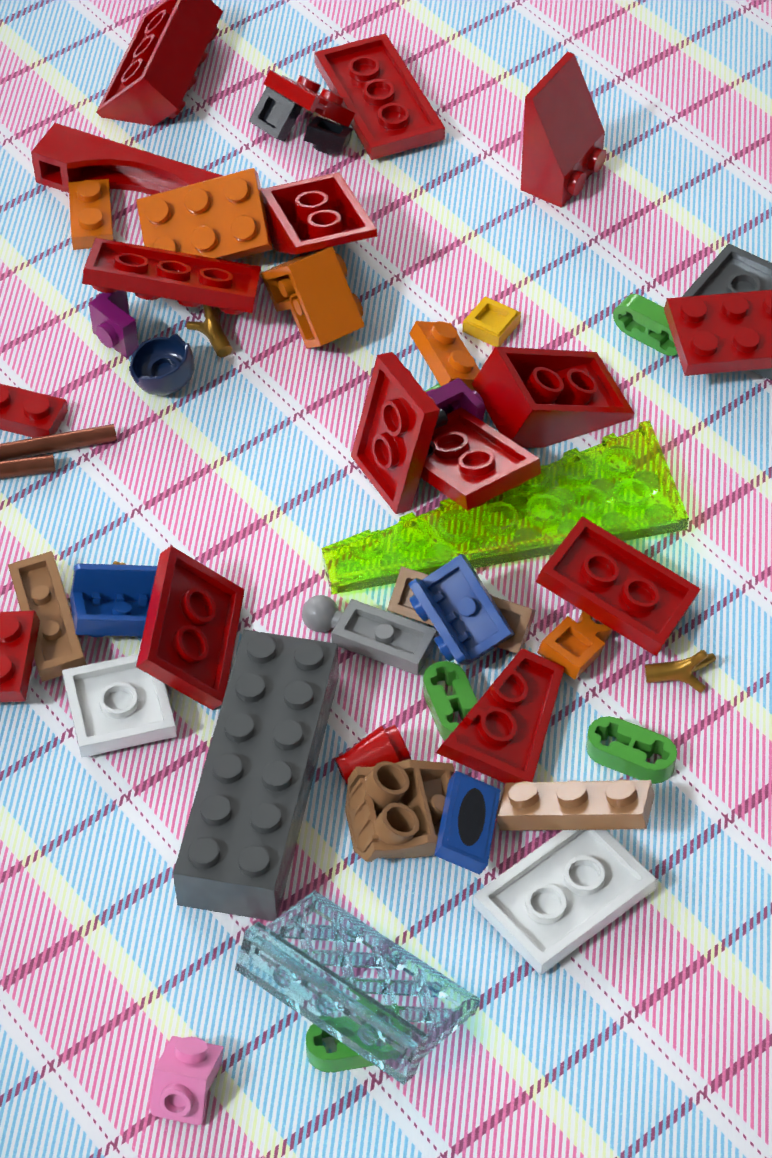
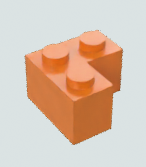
M333 246L301 255L261 273L276 312L291 310L306 349L323 346L365 327L362 320L364 314L362 304L359 298L354 293H351L345 278L347 277L346 264L342 257L335 253Z

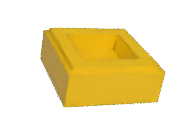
M485 296L463 320L462 332L494 347H500L520 324L521 312Z

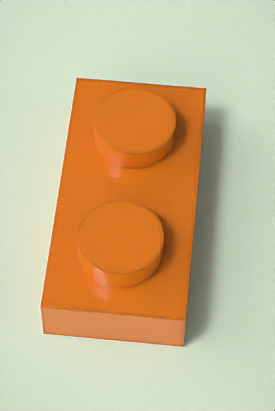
M109 179L68 182L73 250L92 248L95 238L114 241Z
M416 321L409 334L440 386L460 378L471 390L475 391L472 382L480 369L452 324L443 321Z

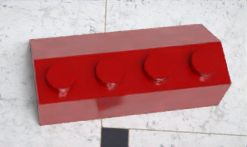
M163 0L143 15L96 113L101 118L155 126L167 117L169 119L175 118L186 104L183 100L186 92L191 89L197 80V76L194 75L197 68L208 56L206 51L208 44L219 32L217 24L223 11L212 0Z

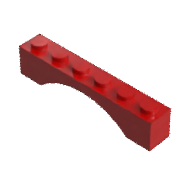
M58 123L52 125L31 151L36 183L69 193L68 182L109 179L110 189L137 191L154 195L223 176Z

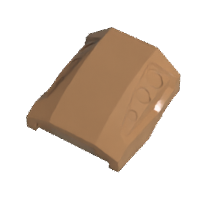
M408 759L397 763L383 761L373 767H355L348 778L345 805L354 852L366 862H372L377 858L434 856L448 782L455 772L453 763Z

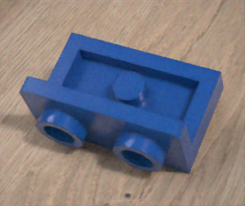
M463 554L458 555L424 579L416 578L408 583L414 593L409 598L414 610L424 622L429 619L439 633L434 640L441 653L449 662L455 659L458 664L470 665L515 635L472 565Z
M76 564L74 566L70 596L75 634L97 638L104 636H135L142 638L157 566Z

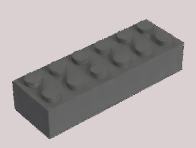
M243 629L173 871L178 906L277 922L339 679L337 643Z

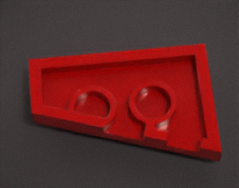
M521 648L436 753L505 784L523 781L533 782L565 667Z

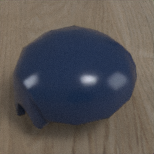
M173 334L170 338L155 337L142 342L132 353L129 371L135 383L148 394L167 396L180 391L191 380L195 370L194 355L190 344H186L178 334Z

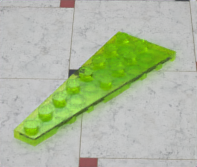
M649 420L640 422L638 429L617 437L612 433L602 437L601 444L581 452L577 448L564 452L560 460L548 465H540L541 474L524 482L517 488L510 489L488 500L482 506L474 507L467 511L452 499L447 498L440 501L439 508L419 516H415L411 512L399 517V522L396 525L381 531L378 529L371 532L368 529L321 548L322 562L331 595L396 583L401 566L430 575L460 554L466 556L473 569L552 555L582 516L622 541L687 530L689 517Z

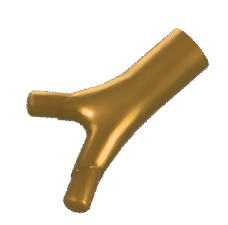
M203 305L205 321H188L186 328L203 333L209 339L217 356L221 358L231 354L233 349L220 323L221 310L219 307H214L212 310L211 306Z
M701 650L683 660L645 664L646 683L672 680L681 681L702 693L706 686L693 675V672L715 662L716 656L713 653L707 654L705 650Z

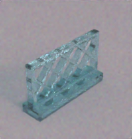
M315 890L267 926L258 921L245 931L235 967L237 972L403 1085L416 1075L420 1061L477 1011L481 1001L480 998ZM315 912L329 921L331 926L308 924L306 917ZM284 938L300 939L302 949ZM311 940L335 941L337 951L313 949ZM347 942L362 943L370 948L372 953L350 952ZM326 966L341 967L343 976H339ZM353 967L377 969L379 979L355 977ZM389 969L403 970L411 975L414 981L391 979ZM368 994H382L385 1005ZM395 995L418 996L421 1007L398 1006ZM431 997L445 998L458 1007L455 1009L434 1008ZM410 1022L426 1023L428 1033L426 1034Z

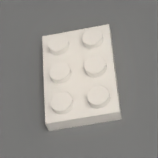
M562 830L473 895V906L542 975L653 892L656 888L657 878L607 830Z

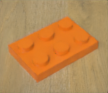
M255 168L136 199L143 242L146 247L227 261L273 250L259 175Z

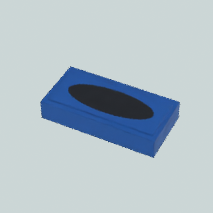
M455 771L448 782L434 856L480 875L488 865L501 790Z

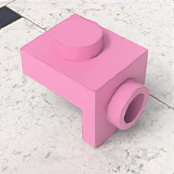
M172 1035L154 1068L150 1113L156 1117L197 1126L201 1125L206 1113L207 1093L222 1065L224 1046L206 1043L197 1037L182 1038Z

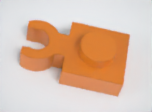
M582 611L578 622L567 616L542 640L537 653L565 667L564 673L576 680L600 656L606 644L605 641L609 639L613 629L604 624L595 623L590 615Z

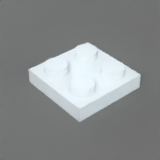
M139 654L62 670L81 758L177 737L165 683L136 667Z

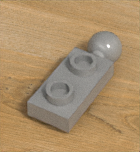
M316 595L309 598L302 608V620L310 630L326 632L334 628L331 632L332 643L338 644V647L417 676L436 644L434 638L437 637V630L435 628L354 599L350 600L344 612L339 611L335 601L325 595Z

